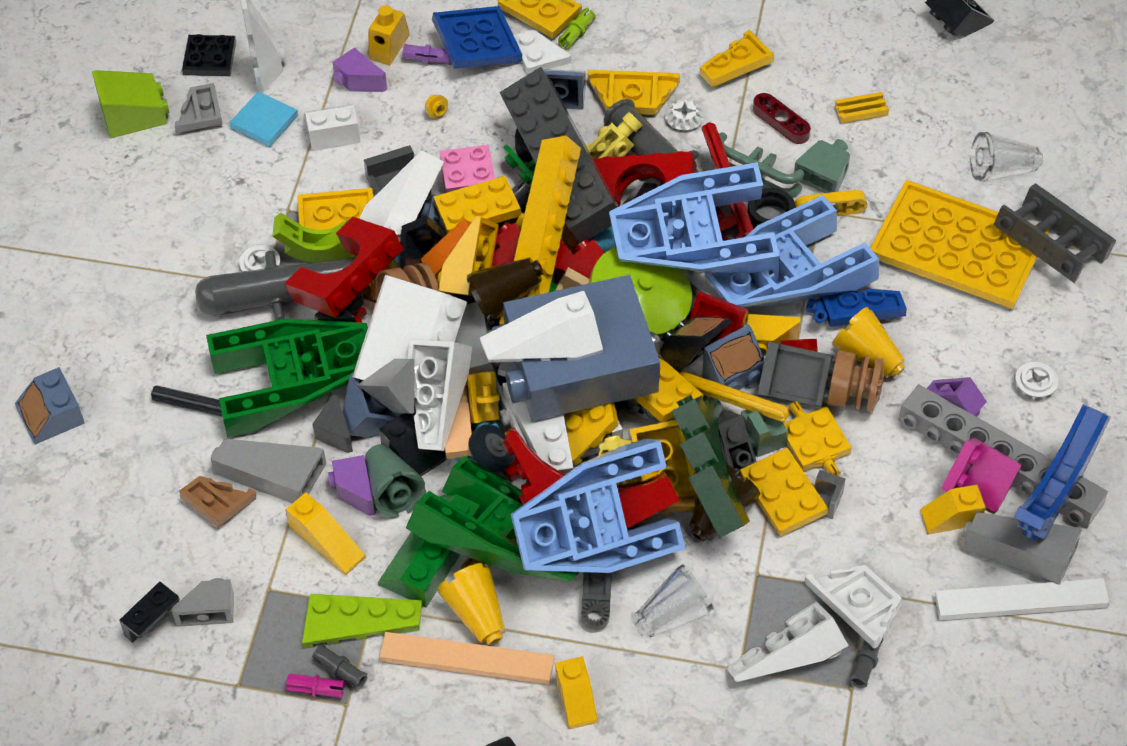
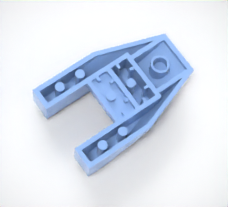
M758 162L681 175L611 210L609 215L619 261L705 272L755 273L777 269L780 255L774 232L723 241L715 210L716 206L761 199L763 183Z
M822 195L758 225L745 236L775 233L780 255L777 269L755 273L705 272V277L727 302L743 308L772 306L858 290L879 279V258L866 243H863L823 263L819 262L807 248V245L837 231V210Z
M653 439L640 440L583 462L511 514L524 570L611 573L685 549L678 521L663 519L627 531L616 485L618 482L667 468L661 441Z

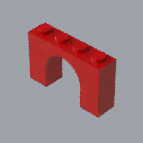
M685 151L666 154L628 155L623 157L606 156L594 159L618 206L621 204V197L626 187L638 179L651 177L667 183L681 175L692 174L697 171L693 153Z
M356 217L349 219L336 232V235L345 252L356 255V259L344 269L329 274H322L300 267L284 283L293 301L336 318L376 278L379 271L384 270L404 250L394 230Z

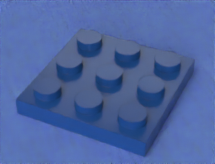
M500 6L433 13V24L454 69L521 62L523 54Z

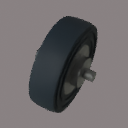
M485 424L471 434L469 438L470 452L475 461L485 470L493 473L504 471L515 459V454L510 456L503 444V441L507 439L505 432L497 426Z

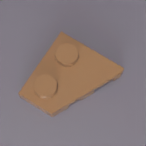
M198 476L179 490L180 498L216 527H220L256 499V491L253 489H248L247 492L233 489V484L216 482L211 478Z

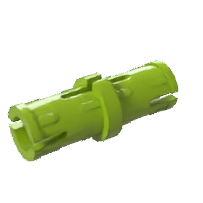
M584 8L575 20L569 22L567 30L558 38V43L562 48L567 43L565 49H570L578 37H582L585 34L586 28L596 18L592 10L586 15L589 8Z

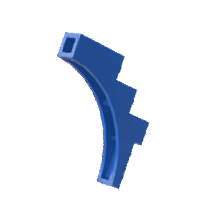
M1082 405L1046 474L1028 500L1018 508L1014 518L1020 520L1017 527L1023 529L1022 534L1035 541L1039 537L1042 539L1047 538L1060 509L1065 507L1078 478L1083 477L1111 416L1087 405Z

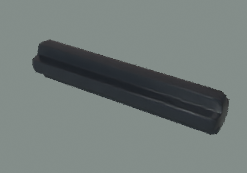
M158 385L154 386L151 391L153 401L222 416L219 399Z

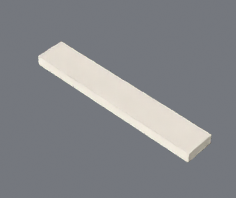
M1104 578L1061 581L1060 585L1046 582L935 592L939 621L1108 608L1110 603Z

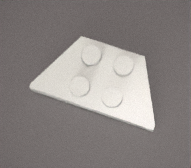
M866 565L852 567L847 570H831L830 576L814 578V574L805 576V584L874 649L878 647L902 606V598Z

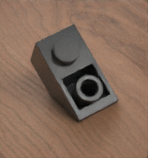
M732 411L720 415L718 430L725 463L740 473V469L757 462L743 417Z

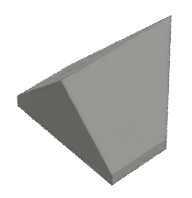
M393 359L357 386L394 413H414L415 359Z

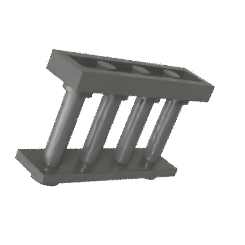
M1036 183L1029 188L1021 208L1014 212L1005 204L1002 205L993 224L1073 283L1078 280L1086 263L1085 260L1093 256L1100 262H1104L1108 259L1116 242V239ZM1033 213L1042 221L1034 226L1024 217ZM1052 227L1061 233L1062 236L1054 240L1044 232ZM1072 241L1083 250L1075 255L1064 246Z

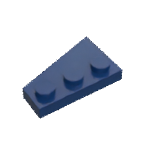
M868 288L865 292L848 291L819 297L823 302L830 327L850 324L849 321L865 307L871 309L878 320L906 316L907 311L900 291Z

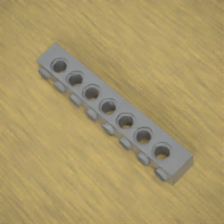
M919 384L901 405L900 422L907 428L914 429L925 435L930 441L937 442L946 447L957 456L966 440L976 438L1019 462L1022 467L1012 486L1019 489L1026 496H1031L1053 462L1051 458ZM1079 477L1070 497L1075 499L1069 498L1065 507H1062L1059 513L1068 517L1073 523L1088 528L1104 506L1108 491L1084 477Z

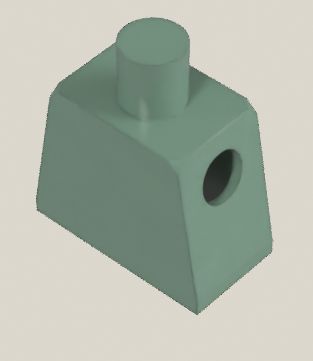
M841 139L835 140L833 144L823 140L817 141L795 162L794 172L801 169L805 174L800 182L823 193L838 192L849 168L850 154L846 151L848 145Z

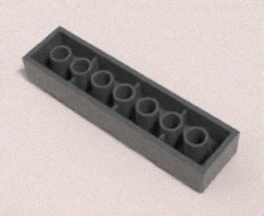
M539 67L499 93L535 164L537 163L541 141L544 139L567 136L581 148L565 222L578 242L582 243L584 240H589L611 227L609 212L619 206L554 84L543 68Z

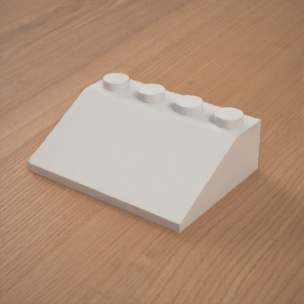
M385 275L353 378L363 381L393 359H407L410 339L455 342L467 302L433 289Z

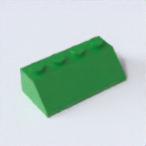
M457 494L441 496L442 499L475 519H478L481 515L480 504ZM411 532L379 579L378 585L409 600H422L423 606L427 608L438 591V586L445 580L461 554L429 543Z

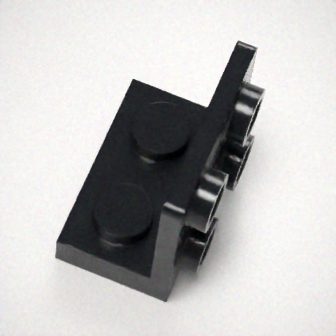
M427 215L402 226L400 239L404 249L401 252L400 259L402 269L407 265L422 263L421 258L447 235Z

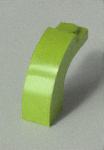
M283 213L274 217L272 237L285 245V254L295 259L314 263L355 257V255L345 252L336 235V232L348 220L331 229L313 230L303 227Z

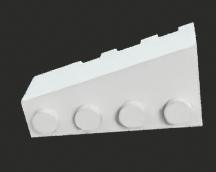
M502 383L503 393L528 446L543 461L564 474L572 471L573 463L564 415L561 414L531 421L526 401L513 404L507 383Z

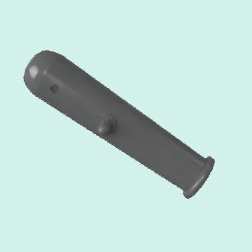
M630 99L619 100L607 110L603 119L604 126H609L613 123L618 127L623 122L622 118L628 112L643 125L637 132L634 131L628 137L634 144L630 149L634 155L679 152L635 109V104ZM696 150L689 151L693 153L694 159H697L698 152ZM651 177L641 178L638 180L645 181L647 179H650ZM657 179L661 185L665 184L663 181ZM723 205L716 206V212L721 211Z
M267 251L265 253L266 267L264 269L213 275L200 280L195 288L197 306L201 312L208 315H222L271 306L273 307L275 320L284 319L283 305L293 301L284 283L300 267L322 274H329L344 269L357 256L279 267L276 265L275 254L272 251Z

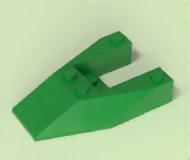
M280 319L206 335L214 374L267 363L272 385L269 388L219 398L227 438L255 432L348 384L350 375L354 373L368 330L367 323Z
M463 456L452 467L442 493L446 495L457 494L480 504L481 515L478 519L428 491L416 503L406 526V529L429 543L513 574L572 582L579 573L524 570L511 514L523 506L519 497L523 493L522 490L496 474L485 470L466 456Z

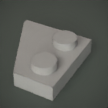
M214 83L190 87L187 100L181 108L179 121H175L174 124L176 133L223 125Z

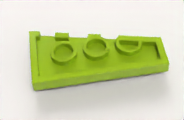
M310 594L302 640L303 649L312 648L313 644L327 642V645L339 643V640L356 638L357 641L368 639L367 636L377 634L385 636V632L401 634L420 631L422 600Z

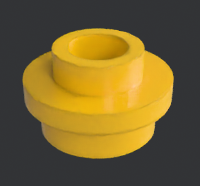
M431 95L425 102L426 112L431 118H439L447 111L448 100L442 95Z

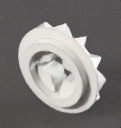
M685 97L683 101L675 99L673 104H668L665 111V119L675 129L692 130L702 123L704 112L702 105H697L695 100L687 101ZM683 110L687 111L685 118L682 115Z
M257 245L250 247L241 255L239 264L242 272L259 270L266 267L265 253L267 251H272L275 254L276 265L278 266L281 262L280 256L270 246ZM255 259H256L257 261L261 262V263L264 262V263H265V266H264V267L261 266V265H257V266H256Z
M1029 362L1022 365L1016 372V388H1020L1023 395L1028 394L1032 396L1033 400L1036 397L1045 399L1048 395H1053L1058 386L1056 372L1044 363ZM1033 377L1037 381H1041L1040 387L1035 382L1031 383Z

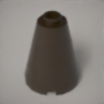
M529 257L471 272L467 275L468 283L473 281L475 288L471 290L472 295L484 316L490 315L489 321L491 322L504 313L503 302L523 298L542 282L541 275L544 274V271L538 260L533 261Z
M726 465L740 502L746 511L758 500L760 491L751 480L746 477L743 481L737 476L739 471ZM699 500L689 523L692 529L690 533L700 541L704 542L705 539L711 541L718 534Z

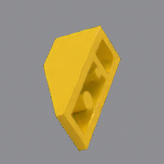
M305 492L285 509L289 527L345 575L366 558L363 551L330 513L308 493Z

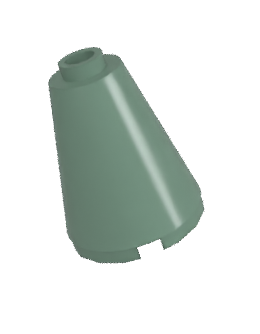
M375 445L366 452L365 463L373 502L378 512L384 516L398 517L400 512L406 510L409 513L413 511L416 503L426 494L425 482L422 476L386 445Z

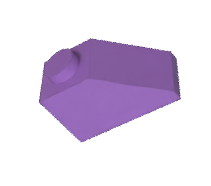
M355 47L332 62L334 80L349 91L384 92L387 90L386 73Z
M971 377L933 380L927 387L928 390L976 417L987 402Z
M364 455L333 460V472H328L331 488H337L338 498L369 516L375 515Z

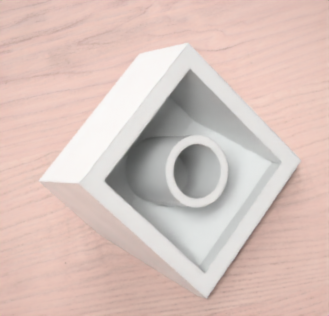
M353 104L305 112L312 151L360 143L358 122Z

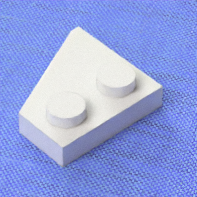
M536 30L514 35L523 54L521 62L527 74H530L539 67L551 69L571 63V56L568 52Z

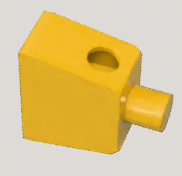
M388 5L381 6L378 9V15L368 30L370 60L389 66L392 64L410 36L403 12L394 10Z

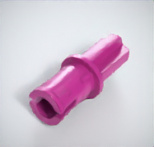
M292 673L288 674L286 679V689L288 691L312 694V697L323 695L342 699L344 691L332 688L344 689L345 680L320 678L319 674L313 677Z

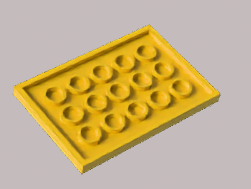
M905 180L870 248L881 262L1010 309H1014L1038 258L993 225L999 212L909 180Z

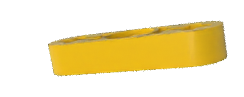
M861 190L805 195L794 201L796 207L824 195L830 203H836L832 206L837 210V216L858 214L863 212L868 206L865 193Z

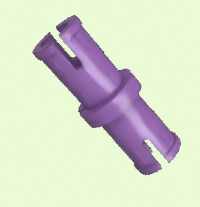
M404 43L403 59L422 60L429 64V61L449 65L451 63L445 49L433 48L428 44L417 46Z

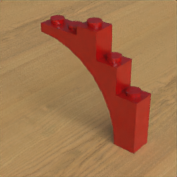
M507 223L498 230L497 233L499 235L496 241L501 247L498 249L495 247L492 267L514 261L521 232L518 224L513 223L510 225V223ZM561 239L554 269L566 271L569 267L590 279L595 264L605 252L594 239L590 242L586 239L575 248L577 252L573 254Z
M515 426L505 431L507 439L503 441V444L510 456L516 455L519 461L516 468L522 479H529L527 483L521 485L523 493L519 495L524 505L566 474L543 461L525 443ZM665 472L642 481L616 484L627 528L680 501Z

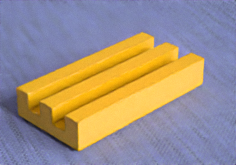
M882 92L835 100V108L841 123L886 116L889 113V108L886 106Z

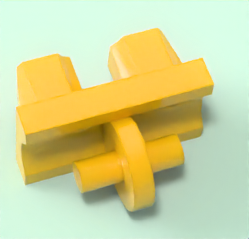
M495 371L467 374L471 422L479 423L499 420L498 401L500 396L497 394Z

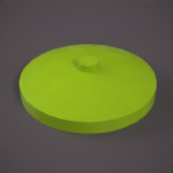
M616 247L605 252L595 264L589 283L625 275L631 276L649 331L655 333L659 338H662L671 329L674 331V328L687 317L692 304V290L689 279L683 269L619 261Z

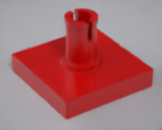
M700 291L696 296L690 320L696 315L729 318L732 323L716 340L718 341L743 328L749 310Z

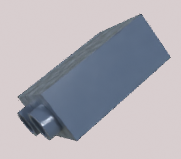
M630 275L503 302L504 324L492 327V331L558 298L584 291L594 312L603 347V353L575 361H567V358H550V361H541V358L524 359L522 362H514L516 369L506 371L509 395L513 404L526 401L531 421L659 392L660 360Z

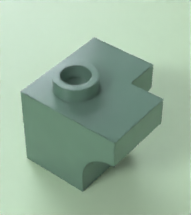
M741 411L752 449L757 457L787 446L788 430L783 422L760 415L758 411Z

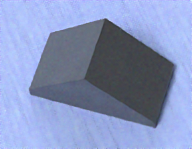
M333 395L312 424L315 439L350 453L353 452L351 437L338 396Z

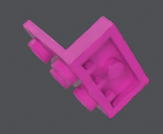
M972 438L965 441L941 489L947 492L954 488L978 485L985 507L993 512H997L1022 465L978 439Z

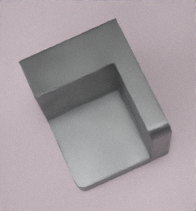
M819 470L815 481V489L828 507V514L825 517L833 519L844 492L846 479Z

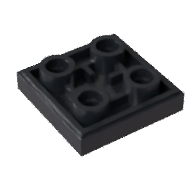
M188 34L182 66L183 75L231 76L236 36Z

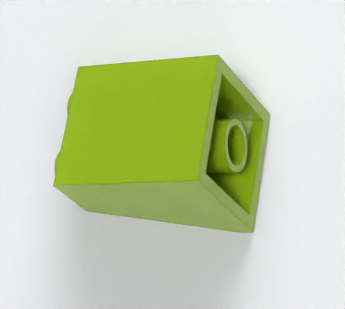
M92 71L110 138L168 124L165 115L170 113L166 99L161 100V97L164 96L161 82H155L153 73Z

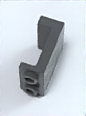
M410 145L364 159L365 176L374 195H377L414 158V152ZM431 189L425 200L426 203L432 196Z
M768 342L758 394L822 407L823 402L828 403L830 387H827L828 377L833 375L835 361L832 360L833 355Z

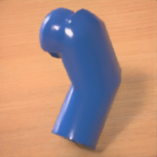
M809 299L805 309L806 312L814 313L813 318L817 323L824 322L827 319V313L823 302L819 299L817 301Z

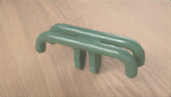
M724 132L719 133L728 158L742 165L758 162L763 189H781L791 197H795L801 192L802 186L797 182L803 179L805 175L803 170L798 169L793 174L782 173L772 168L777 158L775 154L770 153L762 162H759L763 154L762 148H755L747 156L726 146L724 142L727 139V135ZM767 176L780 183L794 185L791 188H782L763 179V177Z

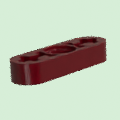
M760 93L754 97L753 112L795 144H803L809 140L811 126L807 121L771 94ZM783 115L786 116L788 120L778 121L775 119V117Z

